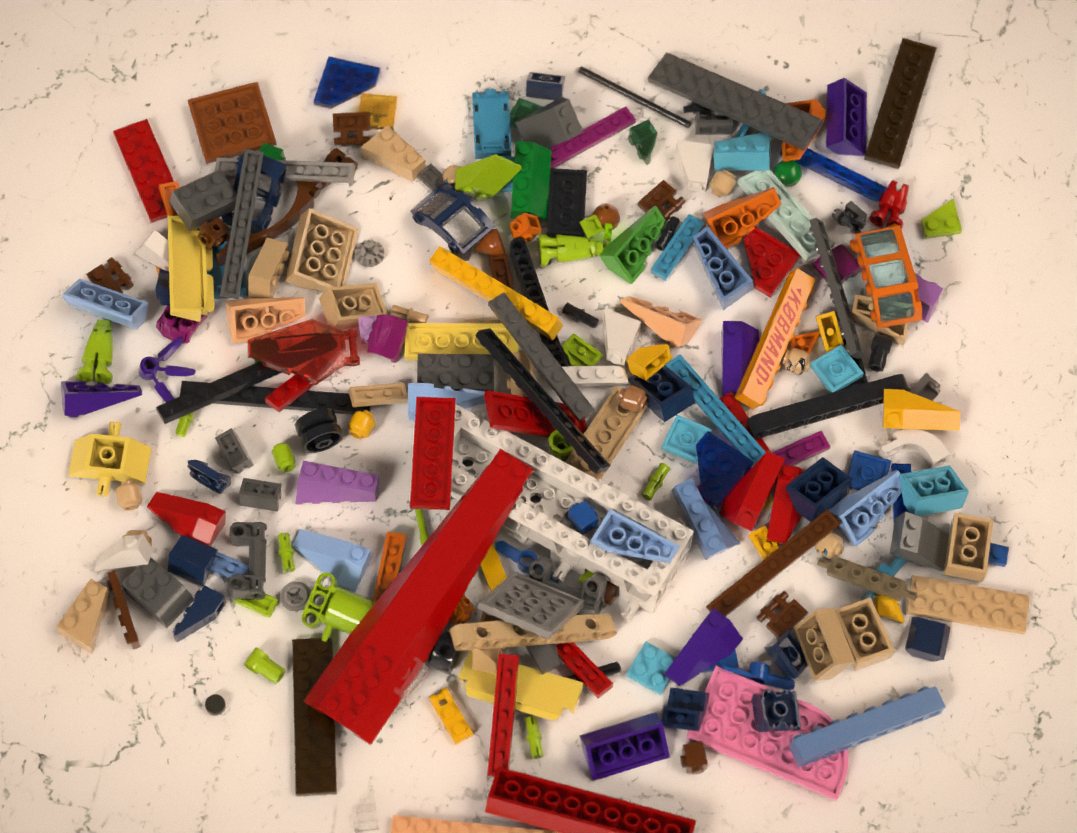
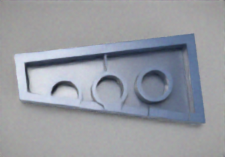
M708 226L693 236V246L724 311L753 290V280Z

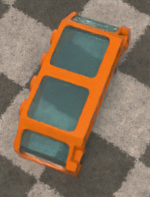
M892 224L889 227L860 233L852 232L853 240H850L851 251L859 254L857 261L859 267L863 268L861 270L862 279L867 281V284H865L867 296L871 295L873 310L870 311L872 322H876L877 329L922 320V305L918 297V282L900 225Z

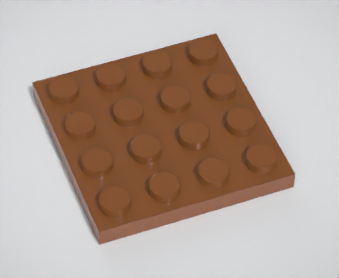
M258 82L187 100L206 164L216 162L217 158H231L240 154L243 155L245 149L258 151L262 143L277 146Z

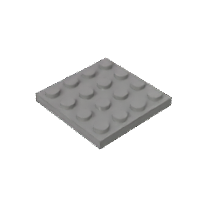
M514 571L479 601L478 609L488 615L501 618L504 622L515 624L523 630L534 632L542 638L550 639L583 608L585 601Z

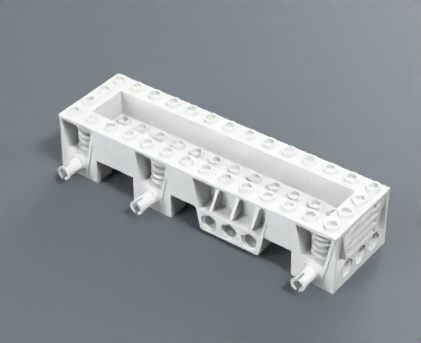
M456 405L451 500L453 497L457 500L461 499L501 448L533 468L534 471L523 486L521 495L499 531L522 543L527 538H530L550 549V559L560 563L552 575L555 581L559 579V583L564 582L570 570L580 575H583L588 570L594 574L601 573L604 575L607 581L620 587L619 596L629 601L621 613L624 618L628 615L627 620L632 621L639 607L653 614L690 552L694 531L687 527L689 523L685 519L682 523L683 518L678 517L677 521H674L618 491L621 487L617 483L614 486L613 481H610L609 485L505 430L490 428L489 422L485 420L486 415L483 412L479 414L480 410H476L473 414ZM470 459L474 463L472 466L466 467L463 465V461ZM537 495L541 498V501L533 503L530 498ZM586 500L589 506L594 507L598 517V524L595 529L582 535L575 530L570 521L565 520L564 516L568 514L569 508L573 504H580ZM611 509L676 543L680 548L671 563L607 552L590 543Z

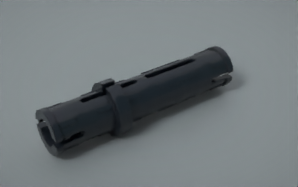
M835 209L836 214L832 212V218L837 220L838 224L848 227L855 233L862 232L859 228H864L863 223L851 217L850 213L841 209Z

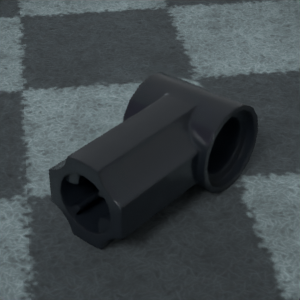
M874 334L871 345L872 351L867 367L871 371L883 372L893 337Z

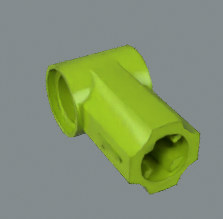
M255 647L243 663L244 666L255 674L259 673L276 685L281 681L286 670L269 659L270 657L264 651Z

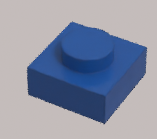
M990 543L988 564L1005 567L1009 547Z

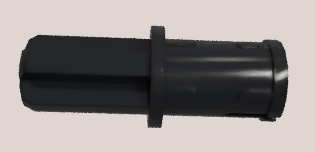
M672 216L666 227L661 229L660 237L654 245L656 249L664 251L674 236V231L680 222L679 218Z
M568 302L562 310L563 314L572 317L577 323L582 322L591 328H596L599 323V319L586 313L585 309L581 310Z

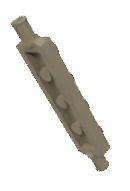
M834 556L831 561L819 558L817 566L827 568V575L896 601L902 600L903 597L914 601L917 598V592L907 589V581L837 556Z

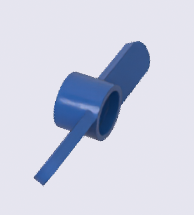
M503 540L495 543L496 551L517 563L518 569L521 572L529 573L530 566L522 565L520 560L524 557H530L536 561L537 555L532 550L519 551ZM551 575V580H550V581H553V582L558 583L559 579H557V581H555V580L552 578V575Z
M761 662L750 663L749 670L728 664H722L721 666L726 671L748 676L747 679L760 684H767L785 690H792L795 687L794 680L769 673L770 666Z

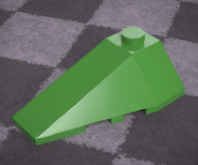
M653 206L628 227L599 255L608 270L630 284L643 272L645 268L644 262L652 252V244L658 238L665 223V218L657 206Z

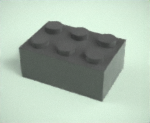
M219 169L172 191L170 204L187 229L191 231L200 227L206 221L210 222L216 217H221L234 211L237 193Z

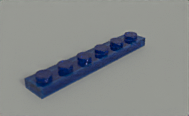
M809 148L806 149L800 160H794L798 164L876 203L879 202L887 188Z

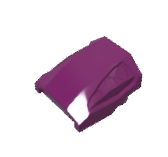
M841 244L832 249L842 284L849 278L857 276L858 272L860 273L863 270L862 267H859L855 256L844 245ZM821 257L812 262V266L825 279L826 274L820 266Z
M167 305L156 322V328L163 337L173 341L178 337H182V344L189 343L191 337L207 316L201 314L200 322L170 315V305Z
M377 315L376 321L372 323V331L369 334L367 353L377 354L390 359L393 363H397L405 341L406 331L409 327L408 321L390 315Z

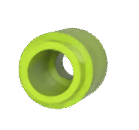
M276 444L271 453L278 469L283 473L292 471L296 467V460L289 444Z

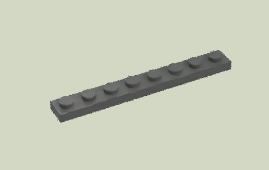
M245 149L220 292L221 297L239 300L264 152Z
M813 218L809 220L811 224L810 232L816 241L815 249L821 257L820 266L826 274L825 282L832 293L830 294V299L836 307V318L842 326L840 332L847 343L845 348L849 355L860 359L864 357L825 226L821 220Z
M502 293L490 300L488 306L575 419L580 422L593 414L595 409L507 295Z

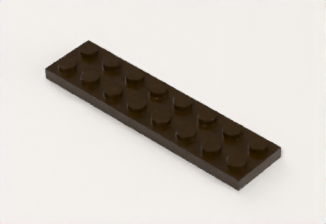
M902 38L864 160L899 170L937 47Z
M330 637L327 642L322 641L321 638L292 639L296 797L337 794L335 720L322 712H318L304 702L333 659V639Z

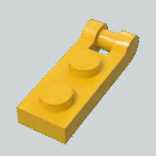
M444 687L438 694L428 696V699L455 745H458L472 737L473 732L448 689ZM445 699L447 704L440 706L439 702Z

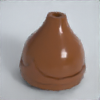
M609 203L600 204L592 214V216L597 215L604 229L603 232L614 230L620 222L617 208Z
M497 228L489 231L475 246L477 253H483L491 257L506 254Z

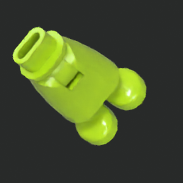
M540 233L538 236L540 267H546L549 260L553 258L557 259V263L584 260L591 257L595 258V255H600L603 252V242L568 235H556V238H550L544 233Z
M97 320L96 326H93V331L89 336L82 356V362L85 365L77 371L76 377L78 380L93 381L94 366H97L95 370L97 382H103L104 384L112 382L113 375L107 369V367L112 365L113 329L111 328V321Z

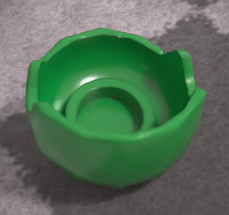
M782 160L774 167L773 173L786 187L795 186L802 177L801 168L794 160L785 162Z

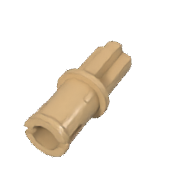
M397 305L391 307L390 314L392 316L405 319L408 322L427 323L428 314L413 311V308L407 309Z

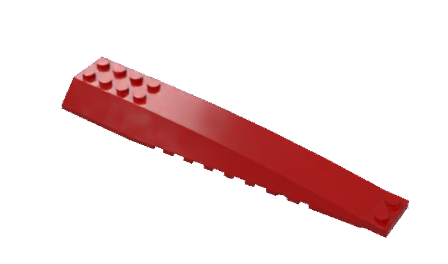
M500 448L491 463L478 476L350 633L305 698L304 702L318 712L326 714L368 745H372L417 679L430 652L439 640V636L448 624L452 613L456 610L460 599L465 594L469 583L478 571L477 569L487 555L491 544L495 541L499 530L504 525L521 495L523 486L534 471L533 468Z

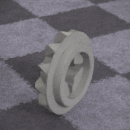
M373 239L371 241L364 240L361 244L358 243L355 249V258L362 266L374 267L379 265L384 259V247L381 246L380 242H375ZM366 250H373L374 255H366Z
M290 582L281 590V603L288 611L298 612L304 610L311 595V590L302 582ZM297 593H299V597L301 599H297L293 603V597L290 595H296Z

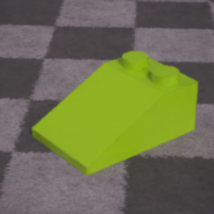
M497 154L457 168L455 190L474 197L478 201H485L487 198L495 196L522 169V166Z

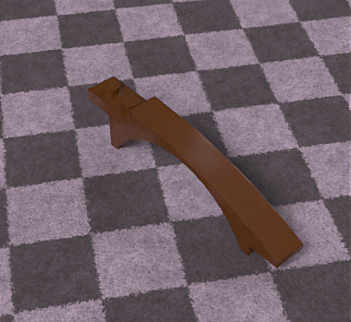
M296 181L297 195L289 212L272 227L250 234L246 254L262 247L266 238L274 239L297 223L300 215L307 209L314 208V199L331 182ZM230 234L224 237L227 243L217 253V261L220 266L226 263Z

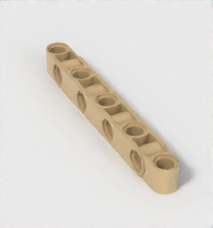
M609 613L575 615L550 639L542 638L534 632L523 630L519 626L504 622L503 620L458 624L450 629L454 648L459 651L604 640L612 638L617 634L612 615Z

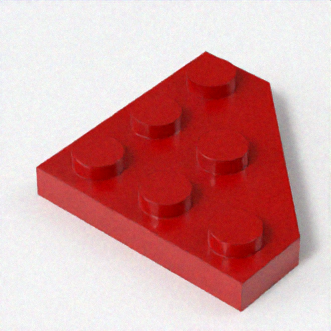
M755 226L747 234L743 243L755 289L771 298L801 255L796 250Z

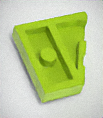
M954 199L921 220L925 239L961 234L962 228Z
M574 333L562 345L563 353L570 366H596L603 358L601 352Z

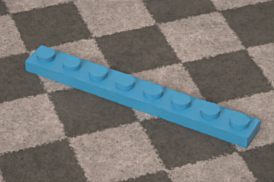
M681 354L666 363V367L692 387L695 403L752 468L766 452Z

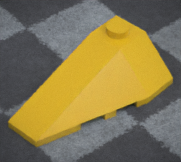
M884 389L883 428L960 431L961 411L905 390Z

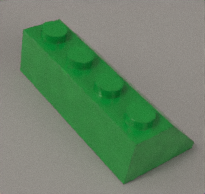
M515 141L514 163L521 165L522 169L513 177L510 218H516L523 213L536 215L538 220L547 221L551 150L534 142Z

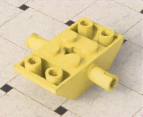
M114 421L109 422L108 435L89 434L75 439L68 476L99 479L96 494L101 497L103 493L104 497L109 496L111 481H133V483L146 484L152 448L132 438L119 437L122 424L117 421L115 425Z

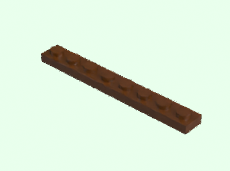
M827 509L709 603L706 609L711 612L714 608L727 617L838 528L840 523Z

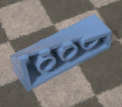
M693 478L673 487L671 491L685 520L689 523V528L694 531L693 536L705 560L741 544L702 498Z

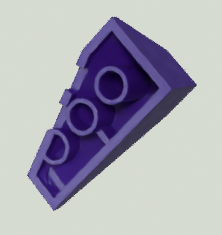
M723 321L722 396L730 392L734 396L736 395L759 342V330L743 321Z
M713 608L664 675L678 686H682L698 676L702 671L709 667L711 668L718 661L730 656L742 642L743 638L730 619Z

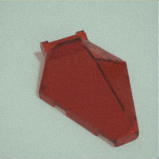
M310 319L248 339L247 357L263 362V366L287 375L293 373L303 377V381L317 385L333 374L334 371L344 366L360 365L356 342L358 332L356 329L342 331ZM345 340H349L350 357H346Z

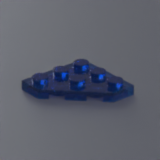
M328 56L313 101L314 105L332 109L376 87L381 68Z
M707 431L696 444L701 495L705 500L718 508L754 463L729 444Z

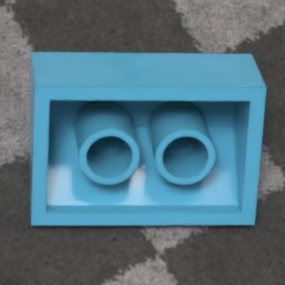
M950 465L900 474L903 503L911 514L923 516L963 508L969 491Z

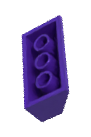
M844 77L827 84L826 148L837 155L865 156L867 92Z
M656 712L579 735L593 781L670 758L663 722Z

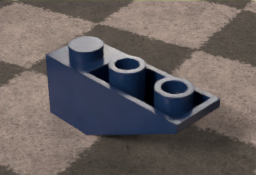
M205 585L201 590L199 589L194 596V602L191 607L188 606L184 611V618L181 623L178 622L173 629L175 641L183 640L217 619L227 603L225 596Z

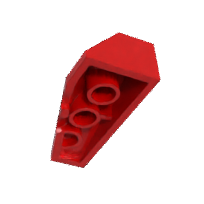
M767 451L728 493L719 514L732 523L753 531L785 458Z
M782 465L776 481L766 541L786 543L802 517L797 513L785 489L786 485L804 472L800 467Z
M156 492L147 505V508L162 522H166L171 526L176 534L187 536L209 546H212L226 524V511L196 500Z

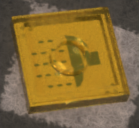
M361 93L359 112H370V129L382 130L388 125L394 130L397 96Z

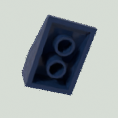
M663 366L646 381L636 375L628 378L631 385L646 392L648 397L647 403H649L648 407L664 422L695 404L692 387L666 366Z

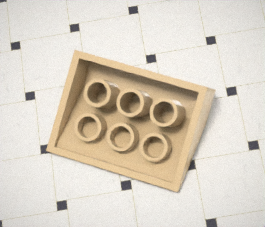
M307 209L300 215L284 281L301 288L323 292L327 287L346 286L359 228L313 209Z

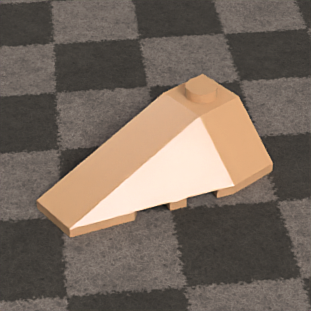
M632 296L622 298L620 301L662 339L670 342V345L674 347L688 344L703 320L683 311H680L679 314L670 312L669 307L666 306L653 307L652 302Z
M304 297L250 298L225 301L226 319L232 343L255 340L258 336L270 333L277 327L305 317Z

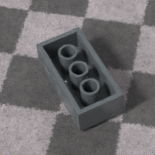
M418 354L417 383L434 384V388L441 389L444 386H451V389L454 391H459L463 388L485 392L488 390L494 391V359L491 354Z

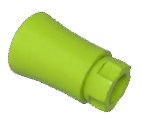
M558 430L551 433L549 437V454L565 462L573 448L564 440Z

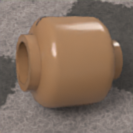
M629 385L626 389H621L618 399L621 400L620 406L622 408L637 413L639 410L642 411L648 397L643 389Z

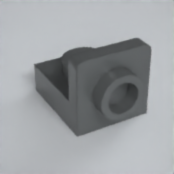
M849 201L844 211L850 213L851 217L862 222L865 226L867 214L853 201Z

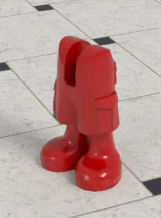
M891 180L878 202L880 210L870 213V222L876 227L882 228L886 215L891 210L892 213L886 227L897 224L902 229L904 224L899 215L905 212L909 185L903 183L901 189L896 191L898 181Z

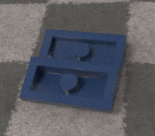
M670 687L668 704L663 707L661 719L663 727L699 732L707 710L710 693Z

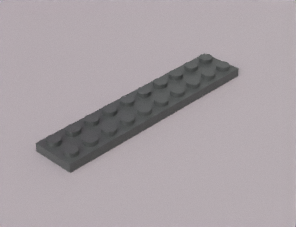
M668 52L665 53L648 76L649 83L802 150H805L823 124V120Z

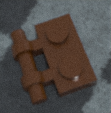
M370 112L333 113V132H341V138H334V145H342L344 147L348 146V144H358V146H363L371 139V136H363V131H370ZM347 132H357V137H347Z
M662 180L638 202L637 206L645 213L653 206H657L665 218V222H667L670 216L675 211L678 212L686 201L683 197L676 200L674 196L677 191L665 180ZM666 203L670 204V207L666 210L662 208Z
M113 257L107 260V263L110 265L109 268L105 269L101 264L86 274L91 283L122 294L124 293L121 287L125 285L130 289L134 286L129 274L121 269V264L115 261ZM115 273L119 277L116 281L112 278V275Z
M785 591L780 595H776L772 599L773 601L767 607L764 606L760 610L761 613L756 616L759 622L764 621L766 618L770 620L766 624V628L776 637L787 629L791 631L808 614V611L795 599L788 604L785 600L789 595ZM777 607H781L782 610L775 615L773 611Z

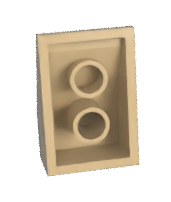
M377 283L327 287L319 297L330 331L347 330L359 326L358 317L388 315Z

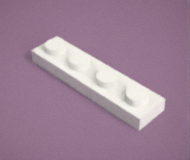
M625 366L562 367L577 387L626 386L628 383Z

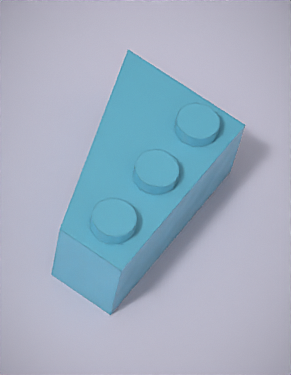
M766 133L717 141L714 144V171H723V169L727 171L770 170L771 136Z

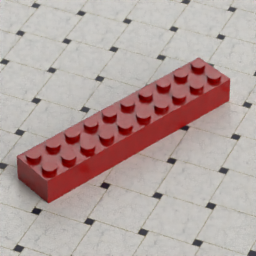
M499 766L487 797L485 812L559 833H693L696 820Z

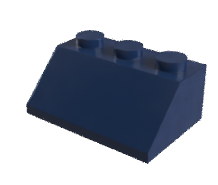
M822 457L786 485L785 489L797 513L809 522H812L824 511L832 508L849 494L853 478Z

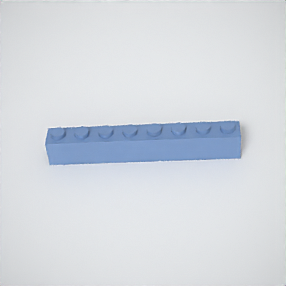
M925 686L920 688L915 694L906 693L899 700L893 701V699L884 702L882 706L877 708L875 706L869 707L864 710V713L859 715L858 713H853L843 721L837 719L830 722L827 727L822 728V726H818L812 729L811 733L805 735L804 733L797 734L793 737L789 748L800 768L940 715L946 708V705L936 686L931 688Z

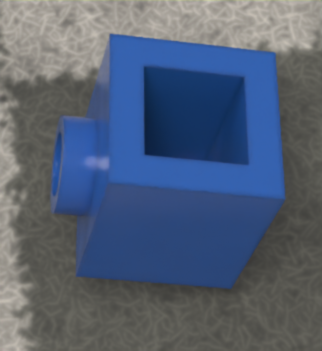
M586 500L580 504L575 503L569 508L567 519L578 533L584 535L595 529L598 524L596 511L593 506L588 505Z

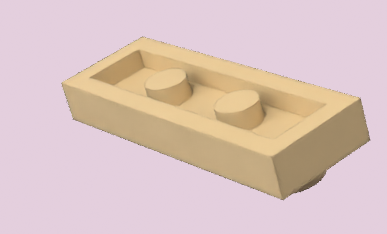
M404 383L350 387L348 390L353 407L407 403L408 394Z

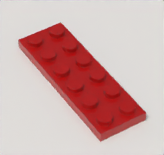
M148 119L114 130L113 134L150 222L153 223L167 218L168 215L159 185L174 182Z
M489 390L484 393L490 428L548 438L556 430L528 397ZM555 402L584 434L587 430L586 420L583 419L578 422L564 403Z
M416 397L410 509L450 510L456 398Z

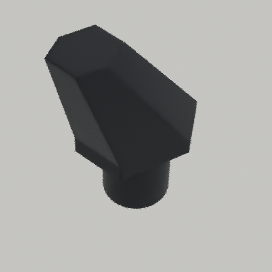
M691 102V105L683 106L684 113L693 112V115H696V112H700V115L712 116L710 109L695 102Z

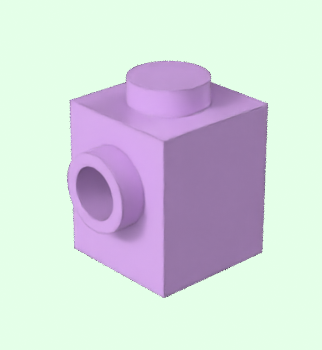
M377 315L358 317L361 344L368 343L369 334L372 331V323L376 321Z

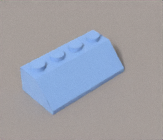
M80 278L62 295L69 306L79 311L91 313L96 317L108 319L113 323L125 325L130 329L138 330L146 319L148 302Z

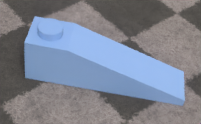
M408 383L409 420L415 421L416 397L456 398V405L467 409L484 404L485 391L465 388L454 391L451 389V386H444L441 389L434 388V384Z
M898 470L893 471L842 499L829 509L830 513L840 523L838 529L854 546L859 545L873 533L876 523L884 518V512L890 505L894 504L902 493L900 472Z
M611 509L590 543L607 552L671 563L680 548L676 543Z
M303 529L299 530L292 545L308 561L315 564L320 571L331 573L337 579L339 586L354 592L357 591L372 559L370 549L352 542Z

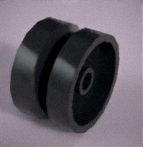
M329 408L308 412L301 416L294 424L298 436L301 437L300 441L303 450L307 453H318L336 446L343 439V433L340 425L337 424L335 412Z

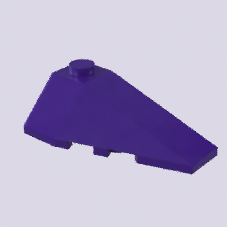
M61 381L62 409L64 415L71 418L86 415L142 395L140 385L114 384L113 387H109V385L103 382H98L96 385H86V381Z

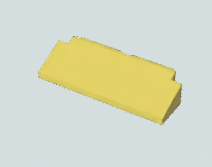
M168 216L170 315L200 322L201 314L208 316V312L214 310L213 276L207 275V271L213 269L212 249L209 250L201 243L197 237L200 232L197 231V228L189 231L179 216Z
M469 650L458 678L460 682L464 683L465 680L467 681L465 689L469 697L494 704L497 672L492 674L472 670V651ZM519 664L515 708L520 712L556 721L559 716L562 717L564 709H568L572 714H575L584 683L548 672L542 675L540 670Z

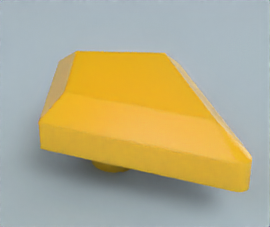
M875 594V608L878 615L904 623L905 620L898 601Z

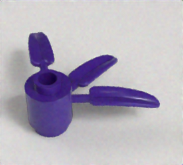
M182 337L176 338L158 353L159 358L155 359L150 356L143 358L138 369L142 379H153L156 383L154 386L155 390L165 402L173 400L174 397L165 384L157 380L158 371H165L167 376H191L196 373L195 369L171 365H167L166 368L159 367L161 360L166 361L180 347L183 342Z

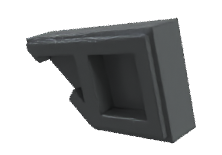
M429 164L418 174V178L432 192L443 184V174L432 164Z

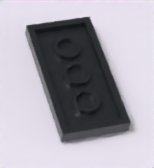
M550 168L548 237H556V235L584 237V230L580 221L585 219L587 170Z

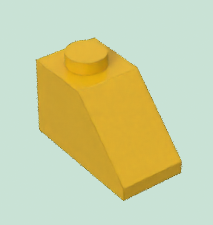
M835 311L816 315L817 326L826 353L839 345L844 347Z
M661 344L640 347L626 359L630 373L646 381L665 366L666 363L671 361L672 356L669 345Z

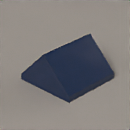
M530 72L526 80V97L555 101L563 96L565 76Z
M181 535L169 553L168 572L204 586L218 549Z
M788 629L764 647L786 678L794 679L799 677L808 666L801 646Z

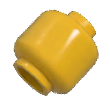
M367 410L363 412L356 411L347 424L349 434L359 440L368 438L376 426V422L373 419L374 415Z

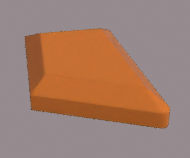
M820 332L795 335L791 340V349L798 348L808 352L810 356Z

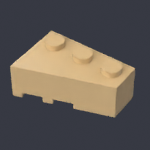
M388 125L361 146L362 159L373 161L378 166L386 167L392 170L393 173L412 182L426 168L425 159Z
M266 238L249 273L248 299L273 298L280 276L284 271V265L290 258L288 243Z
M855 294L851 309L853 320L878 334L893 337L894 342L903 346L908 323L877 329L876 322H872L870 311L873 310L872 298ZM879 299L878 301L881 320L910 315L911 304Z
M90 579L56 626L60 635L92 654L110 599L108 589L95 580Z

